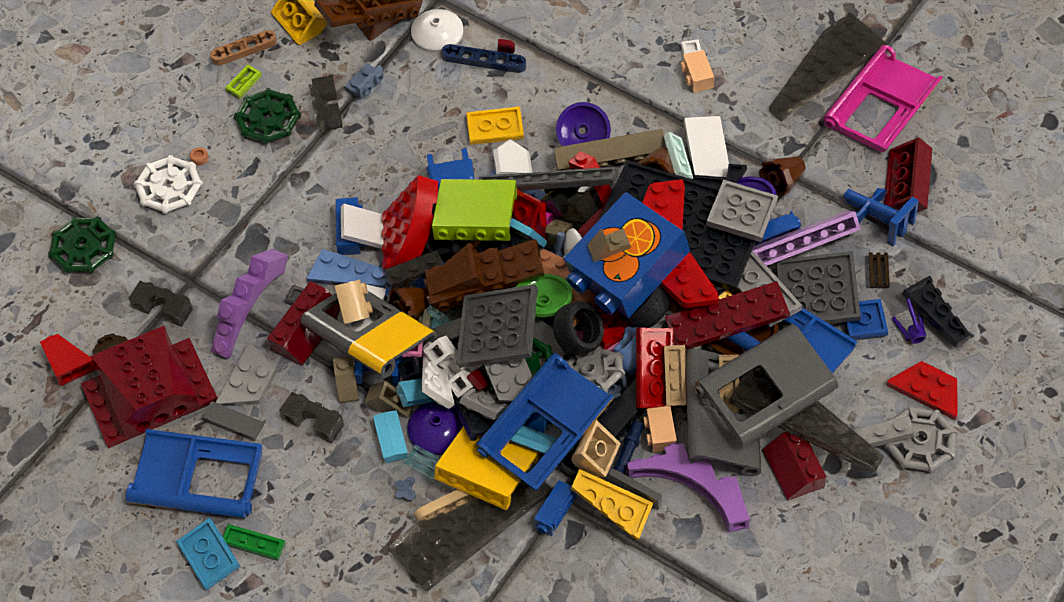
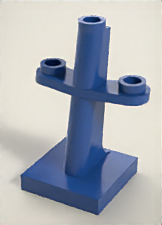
M877 188L872 198L848 189L843 198L846 199L847 203L860 209L859 212H856L859 224L867 214L889 225L887 243L891 246L896 244L897 234L903 237L907 232L908 222L912 225L915 224L919 201L916 198L911 197L898 211L880 203L887 192L884 188Z

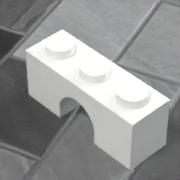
M447 336L438 338L423 350L434 366L440 365L447 371L449 380L446 383L457 398L475 387L467 379V376L472 371L468 367L459 368L456 365L458 351Z

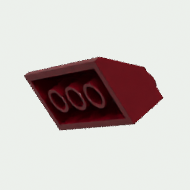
M915 138L889 149L885 188L887 192L884 204L898 211L911 197L919 200L917 212L923 211L928 207L933 148L921 138Z
M310 281L268 336L267 340L270 350L303 366L322 338L303 327L301 317L306 311L329 298L332 294L327 289ZM339 303L324 312L337 320L341 309Z

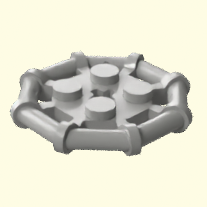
M601 346L588 353L573 355L566 361L572 369L606 393L615 382L622 379L625 375L622 362L624 359L623 355L620 352L615 353L603 350Z
M908 406L905 411L887 420L888 422L908 416L911 419L914 432L913 438L884 444V449L893 455L901 465V468L933 473L935 469L955 458V440L958 432L957 429L953 428L945 420L939 410L933 411ZM917 416L930 418V420L917 418ZM935 422H937L944 430L937 429L935 427ZM919 435H923L926 441L920 442L916 438ZM942 438H947V447L941 445ZM901 446L904 453L907 454L906 457L896 447ZM939 452L942 454L940 457L932 461L931 457H933L935 453ZM912 457L924 458V459H925V463H924V462H918V461H911V458H912Z

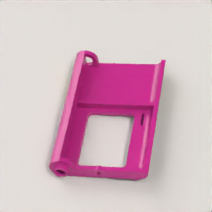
M882 45L823 118L824 123L830 129H834L877 151L885 152L943 77H934L895 59V51L888 45ZM868 95H873L899 108L875 139L844 125Z

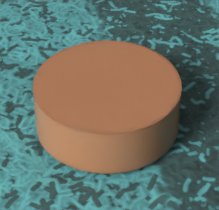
M202 147L194 148L190 152L191 162L197 166L207 163L209 159L207 150Z

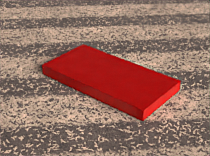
M636 328V408L667 406L664 346L673 345V328Z

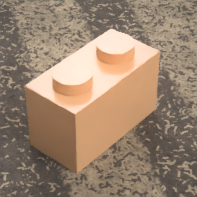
M704 50L683 54L681 70L683 73H686L687 86H691L693 93L714 88V75Z
M671 407L648 408L646 416L643 417L644 428L649 430V434H646L647 445L652 447V453L664 452V447L677 443Z

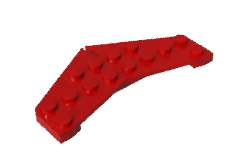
M683 179L650 184L642 203L682 230L685 192ZM690 252L660 284L670 296L685 308L719 304L717 290Z

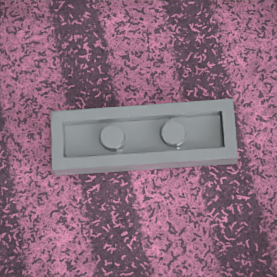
M909 416L850 431L855 452L914 437Z

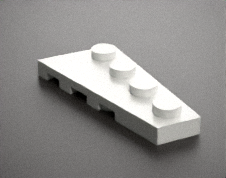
M431 342L426 343V344L424 345V347H423V350H424L425 348H427V347H428L430 344H432V343H431ZM423 351L422 392L434 399L439 405L450 409L455 404L451 388L446 383L449 380L448 373L440 365L434 366Z

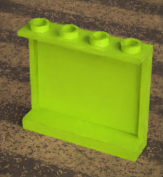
M441 179L432 224L434 240L510 241L514 199H517L516 180Z

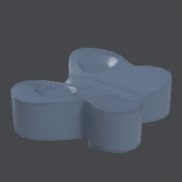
M411 476L404 481L398 480L395 482V486L398 488L396 492L397 498L404 497L409 501L416 498V494L412 490V486L415 483L414 477Z

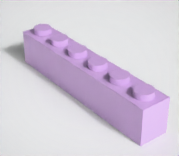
M845 211L755 245L752 251L767 266L861 230L856 212Z

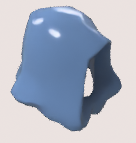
M626 327L623 339L613 350L615 353L620 352L623 355L624 359L622 362L625 373L634 375L636 374V328Z

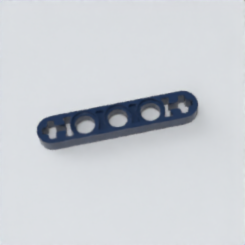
M447 44L442 48V58L447 62L521 73L526 69V59L522 55ZM469 53L471 57L463 58L462 55ZM487 56L488 60L481 61L479 58ZM498 59L506 60V62L502 64H499L496 61Z

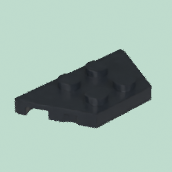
M453 395L455 404L453 407L471 441H475L478 435H484L498 419H487L481 413L467 409L465 405L459 403L461 397L457 398L456 395Z

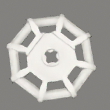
M173 155L153 163H146L141 175L134 181V188H136L141 200L140 204L143 207L162 211L163 214H168L169 211L186 205L190 206L197 191L203 185L196 171V164L175 158ZM168 165V168H165V169L160 170V171H157V170H156V169H158V168H161V167H164V166ZM174 165L182 167L184 169L180 171L177 167H174ZM151 173V180L149 182H145L147 177ZM190 174L192 181H187L185 177ZM172 183L171 187L168 188L167 186H165V184ZM150 189L152 194L147 196L145 190ZM185 189L186 191L187 189H190L187 195H184ZM160 199V200L163 201V203L161 204V203L155 202V200Z

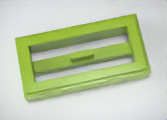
M247 64L225 87V90L240 99L259 80L262 73Z

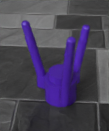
M907 298L906 301L913 324L908 327V332L896 317H893L892 320L903 333L906 341L911 340L912 344H917L924 341L927 334L924 329L922 314L917 310L918 324L911 301Z

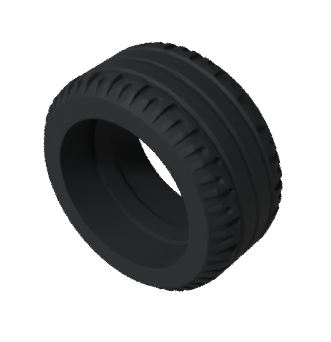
M659 285L629 318L620 312L619 316L628 327L651 328L668 311L670 296Z
M577 301L558 309L553 319V333L558 345L564 351L571 355H581L594 351L599 347L603 338L604 327L600 314L591 304ZM574 316L578 318L582 325V340L579 339L574 330Z

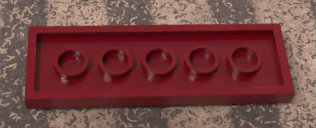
M776 281L719 299V304L693 307L665 316L668 328H673L674 345H685V350L789 318L790 312Z

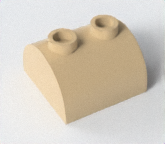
M356 280L335 286L344 324L370 317L369 313H373L371 302H366L364 294H368L365 282L361 283V280Z
M595 420L580 438L572 456V462L576 467L597 477H606L621 443Z

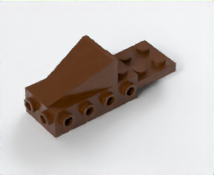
M315 0L314 6L332 28L356 23L368 40L371 41L400 20L418 17L423 0Z
M536 239L500 251L497 247L489 248L481 253H478L470 243L445 264L426 270L424 283L429 291V295H427L429 305L433 306L438 313H442L463 306L465 295L508 289L510 286L545 275Z

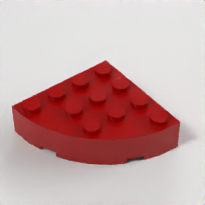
M417 175L407 188L400 193L398 198L391 203L388 209L382 213V237L384 242L382 245V268L384 277L402 281L414 269L415 265L413 262L416 256H421L433 224L434 214H431L433 204H437V180Z

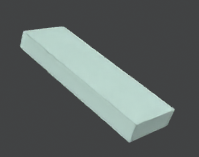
M667 132L664 138L675 174L693 179L682 138Z

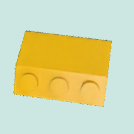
M278 0L271 13L298 45L321 34L328 24L314 6V0Z

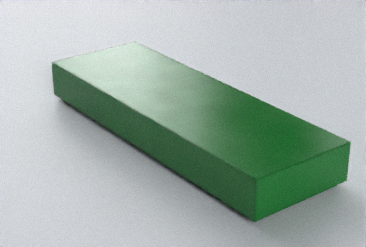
M231 524L227 525L223 535L229 547L276 561L279 560L286 544L285 540Z

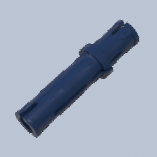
M638 421L632 422L614 467L615 470L624 475L627 470V463L631 461L635 448L639 446V438L644 429V425Z

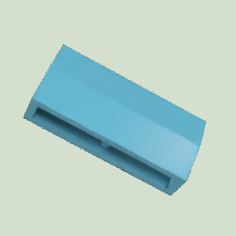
M422 378L398 382L396 392L400 397L403 407L436 402L422 392Z
M397 410L373 416L385 462L390 463L396 460L407 459L408 452Z

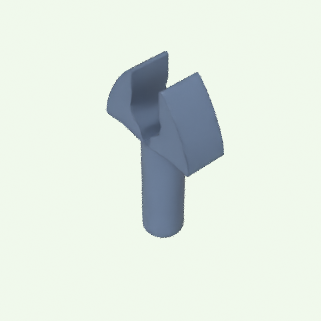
M558 232L556 244L553 245V253L563 258L565 233Z

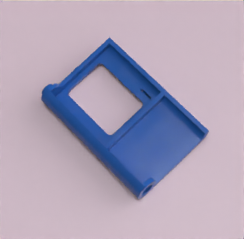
M804 308L789 318L782 320L789 325L794 324L799 328L832 374L852 353L858 342ZM745 332L725 337L745 351L761 343Z

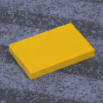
M520 106L466 112L470 145L501 142L508 139H524Z

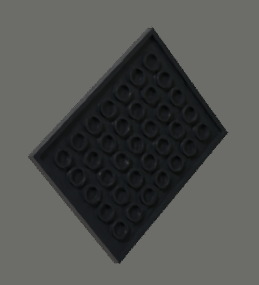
M626 160L600 219L625 192L642 203L650 184L683 179L685 192L682 230L685 233L690 253L712 285L736 292L756 241L706 226L708 216L720 188Z

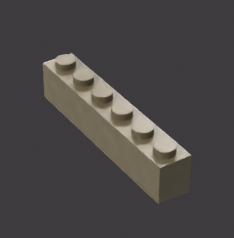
M663 129L557 147L553 149L556 170L560 171L570 170L568 162L580 151L595 157L599 166L604 167L608 166V162L612 161L620 164L625 163L626 159L633 158L634 161L642 160L644 156L649 155L656 149L666 148Z

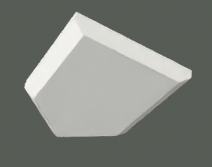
M508 139L493 150L496 175L532 172L529 151L511 139Z

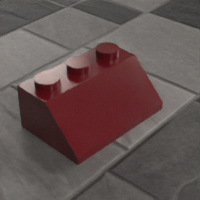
M801 426L783 432L763 448L762 451L787 501L825 487L827 476Z

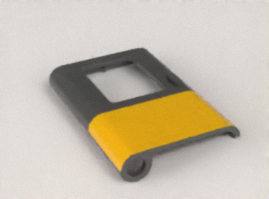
M369 291L368 294H364L366 302L370 301L372 309L383 316L358 332L353 331L324 312L339 303L337 293L302 315L301 324L303 327L383 378H387L393 373L395 359L430 336L435 338L438 336L432 329ZM390 364L389 369L386 371L385 367Z

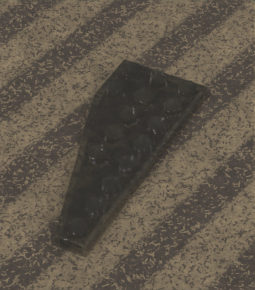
M848 13L822 32L769 106V111L782 122L869 61L882 45H887V43L852 13Z
M520 482L511 494V502L507 510L484 500L476 499L458 506L455 510L445 514L442 512L432 519L419 521L389 544L387 548L421 587L428 592L549 496L552 489L544 482L535 491L524 482Z

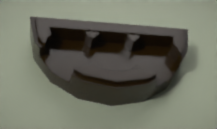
M114 333L104 335L98 339V343L92 351L93 355L128 341V339Z

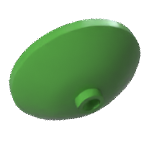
M544 274L545 276L519 283L516 287L535 284L538 287L535 317H551L556 314L558 309L570 304L572 301V288L565 279L553 274Z

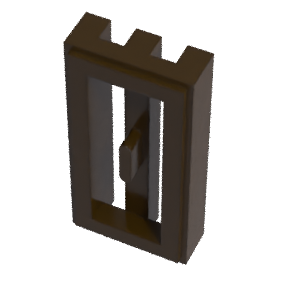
M869 252L870 288H889L888 253L880 255V252H876L875 255L873 252ZM873 260H876L878 283H874ZM881 260L884 261L885 284L882 283Z

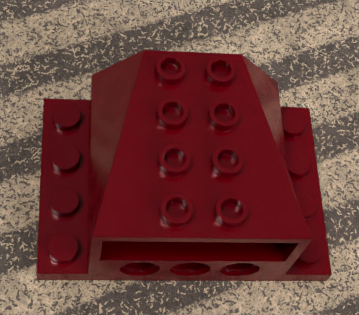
M164 325L90 356L99 376L81 383L108 449L144 434L146 429L153 430L209 406L211 401L216 403L218 399L190 338L172 345Z

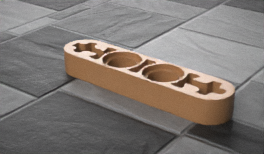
M265 30L217 47L210 53L212 62L215 65H223L271 48L277 42L276 35L272 30ZM249 43H256L254 47L247 46ZM234 48L240 49L237 53L231 52Z

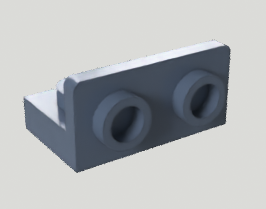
M366 63L344 86L345 90L362 100L383 80L382 66L378 65L375 68Z

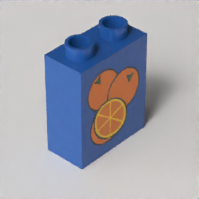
M625 192L563 258L570 273L566 277V281L580 294H583L588 289L597 295L594 301L607 314L612 315L618 310L629 318L690 252V248L683 230ZM624 228L631 248L594 262L588 244L598 231L603 229L604 234L608 235Z

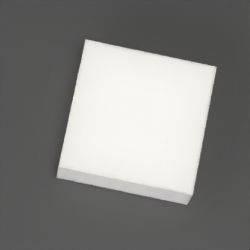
M699 40L681 42L683 54L701 51Z

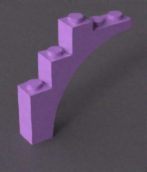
M271 249L251 257L247 274L236 278L232 296L221 299L217 313L219 322L211 352L226 358L232 356L236 340L248 313L269 283L284 273L289 255Z
M672 443L664 447V455L656 454L647 459H634L627 463V474L632 479L656 477L673 480L689 486L703 495L719 512L728 532L749 528L750 518L737 477L726 476L716 481L710 459L705 461L697 460L690 464L684 443Z

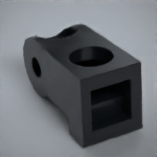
M411 356L398 363L403 380L408 381L422 378L423 360L419 361L417 356Z

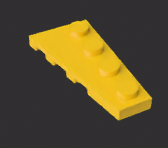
M579 469L570 489L638 541L653 502Z

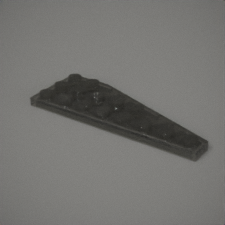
M758 366L745 374L728 403L754 415L782 398V395L762 367ZM819 401L777 426L874 475L884 459V456Z

